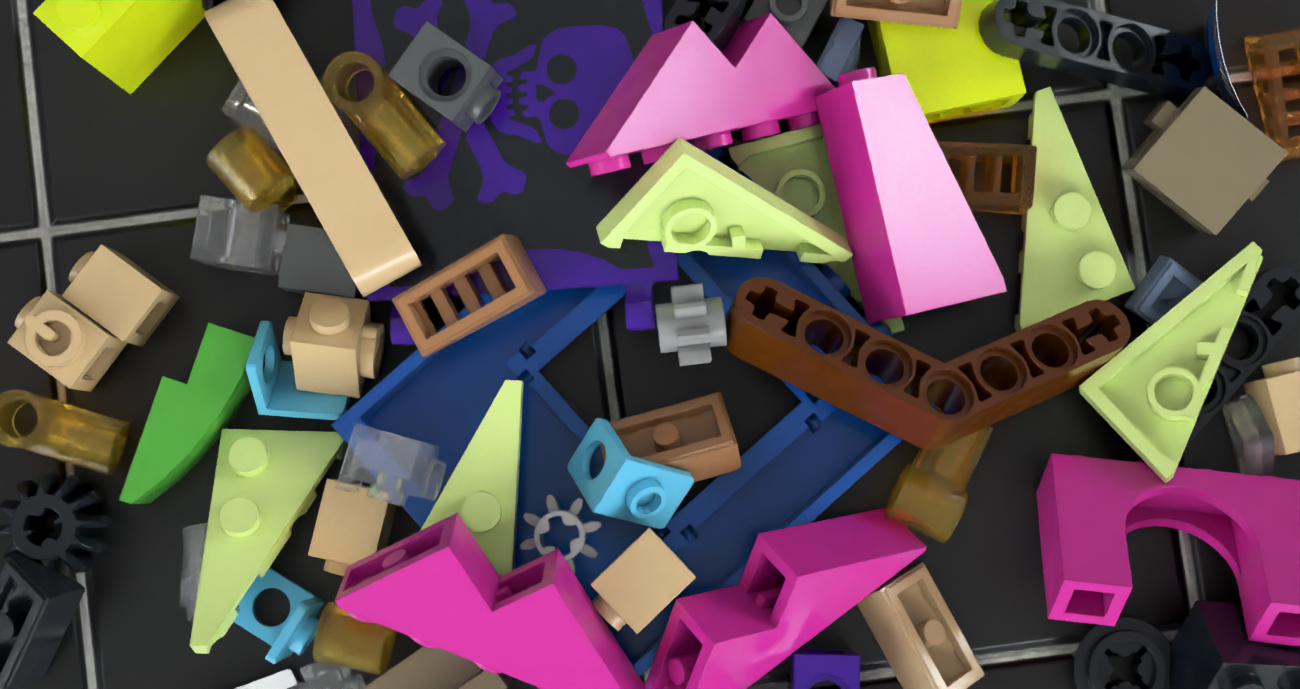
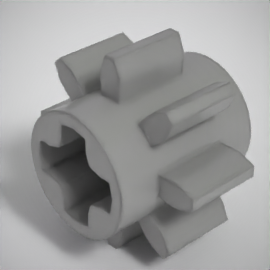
M702 283L671 287L672 302L655 304L660 352H678L679 366L711 363L710 348L727 346L726 324L721 296L704 298Z
M553 494L548 495L546 499L548 514L542 518L534 513L524 514L523 518L528 524L535 527L534 538L522 542L520 549L530 550L537 547L541 555H546L556 549L560 551L557 544L546 545L543 534L553 529L552 518L561 516L565 526L576 524L579 530V536L570 541L571 552L562 554L575 574L576 565L573 557L579 552L587 557H597L599 552L595 547L586 543L587 533L596 531L602 524L601 521L595 520L584 523L578 515L583 508L584 500L582 498L575 500L569 510H560Z

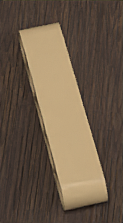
M226 0L203 12L214 35L362 296L365 297L422 266L274 1Z

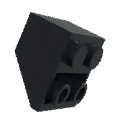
M1196 601L1171 642L1170 689H1300V646L1248 641L1241 603Z

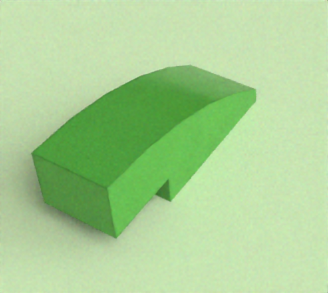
M208 322L188 382L162 376L120 495V501L129 504L152 503L180 481L210 451L220 438L222 429H227L251 391L246 372V363L255 339L254 337Z

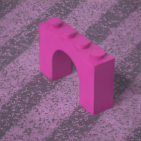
M1051 453L1036 492L1048 619L1115 626L1133 588L1126 534L1144 527H1169L1182 530L1202 539L1218 551L1229 564L1238 585L1248 641L1300 646V480L1278 478L1269 475L1258 476L1214 471L1211 469L1177 467L1174 477L1165 484L1145 462H1129L1082 455Z

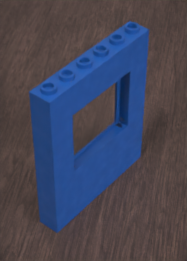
M721 147L703 151L720 161L718 157L723 154ZM742 171L739 172V174H741V175H743L744 177L748 178L749 180L753 181V180H752L749 176H747L744 172H742ZM764 249L761 259L713 256L703 251L678 253V266L695 284L702 283L704 295L707 298L721 296L724 316H726L737 290L745 281L754 277H767L777 280L892 337L880 321L868 324L866 315L861 317L845 299L851 294V291L833 269L825 265L819 270L813 263L800 262L796 252ZM623 285L546 290L545 294L427 357H422L417 349L331 426L422 528L504 381H523L514 569L543 556L537 547L530 550L520 549L522 542L534 538L535 527L528 524L523 518L524 514L534 513L541 518L548 514L549 511L546 505L548 495L553 494L560 510H569L575 500L582 498L584 500L583 508L578 515L584 523L595 520L601 521L602 524L596 531L587 533L586 543L595 547L599 552L597 557H587L581 552L573 557L576 565L575 576L592 601L598 593L590 585L591 582L649 526L592 512L567 468L569 461L590 428L539 371L626 295V289ZM490 294L480 295L485 305L493 301ZM466 307L459 312L461 319L469 315ZM444 325V326H443L439 331H437V332H440L441 330L447 328V326ZM809 344L815 351L825 354L817 346ZM870 374V376L873 379L880 383H883V381L880 378ZM782 380L801 403L740 456L742 465L740 469L719 475L672 517L664 528L650 527L695 574L696 578L638 634L627 623L617 631L601 615L638 675L641 676L652 666L676 599L739 585L759 533L811 523L901 442L902 439ZM931 404L934 409L938 408L936 405ZM600 445L595 449L590 460L589 469L592 479L600 474L604 466ZM555 516L552 518L553 529L543 534L546 545L557 544L561 554L571 552L570 541L579 536V530L576 524L565 526L561 516Z

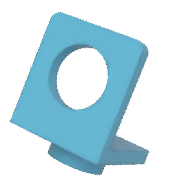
M260 321L246 363V372L258 414L323 420L339 419L347 411L350 397L296 390L293 361H282L272 321ZM265 354V367L263 373V359Z
M602 418L595 419L567 467L592 512L657 529H662L668 524L694 483V479L688 471L630 456L608 420ZM603 443L606 451L605 463L600 474L592 479L589 469L590 460L595 449Z
M270 567L263 578L256 577L235 610L238 616L234 623L271 645L272 647L265 659L275 664L291 656L293 652L300 656L307 649L322 624L315 616L325 601ZM265 589H279L289 599V615L280 625H266L255 614V600Z

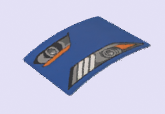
M1215 0L1205 24L1206 52L1210 59L1212 85L1216 96L1247 119L1248 115L1236 95L1225 66L1219 39L1217 0Z

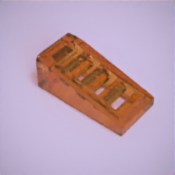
M1300 26L1244 37L1248 65L1266 135L1288 152L1282 161L1300 157V136L1289 138L1288 126L1300 124V110L1286 113L1285 102L1300 99V84L1283 87L1282 76L1295 73L1300 74ZM1293 48L1296 59L1280 62L1278 51Z
M937 141L948 165L949 160L960 161L958 185L971 211L1023 215L1031 209L1034 198L1036 146L1012 143ZM975 162L986 163L984 192H973ZM1002 165L1012 166L1010 193L1000 192Z

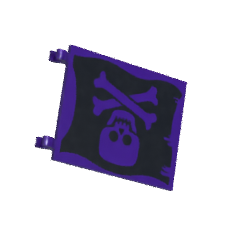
M352 0L360 155L422 266L367 295L369 302H392L390 318L392 344H400V346L416 345L392 298L502 234L516 235L520 239L546 290L623 285L626 289L625 316L627 329H630V331L657 330L654 286L657 283L679 281L678 253L664 252L661 241L623 239L620 249L608 248L600 244L596 226L654 163L644 165L642 154L638 152L629 154L630 168L591 177L588 164L570 168L566 161L653 34L664 31L662 0ZM426 21L488 63L504 79L497 88L501 91V96L495 109L481 124L473 122L467 132L461 130L388 77ZM454 67L443 73L438 83V91L441 96H451L462 89L466 80L465 68ZM502 260L496 261L494 264L508 290L511 291L516 288ZM478 271L470 275L480 295L490 294ZM454 284L446 288L450 297L460 296Z

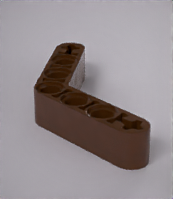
M754 277L745 281L737 290L725 316L727 346L725 347L737 358L904 441L927 450L939 449L1082 384L1116 356L1127 344L1131 335L1130 323L1126 315L1112 303L1096 299L1086 301L943 363L777 280L767 277ZM809 344L817 346L825 354L815 351ZM870 374L880 378L883 381V383H880L873 379L870 376ZM931 404L936 405L943 413L938 412Z

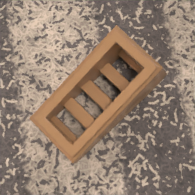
M502 234L392 298V301L421 356L427 357L526 305L547 291L520 239L516 235ZM500 259L516 287L511 291L508 290L494 264ZM477 271L493 298V301L486 305L470 275ZM453 284L469 312V315L462 319L446 290L447 287ZM430 296L447 328L440 332H437L421 302Z

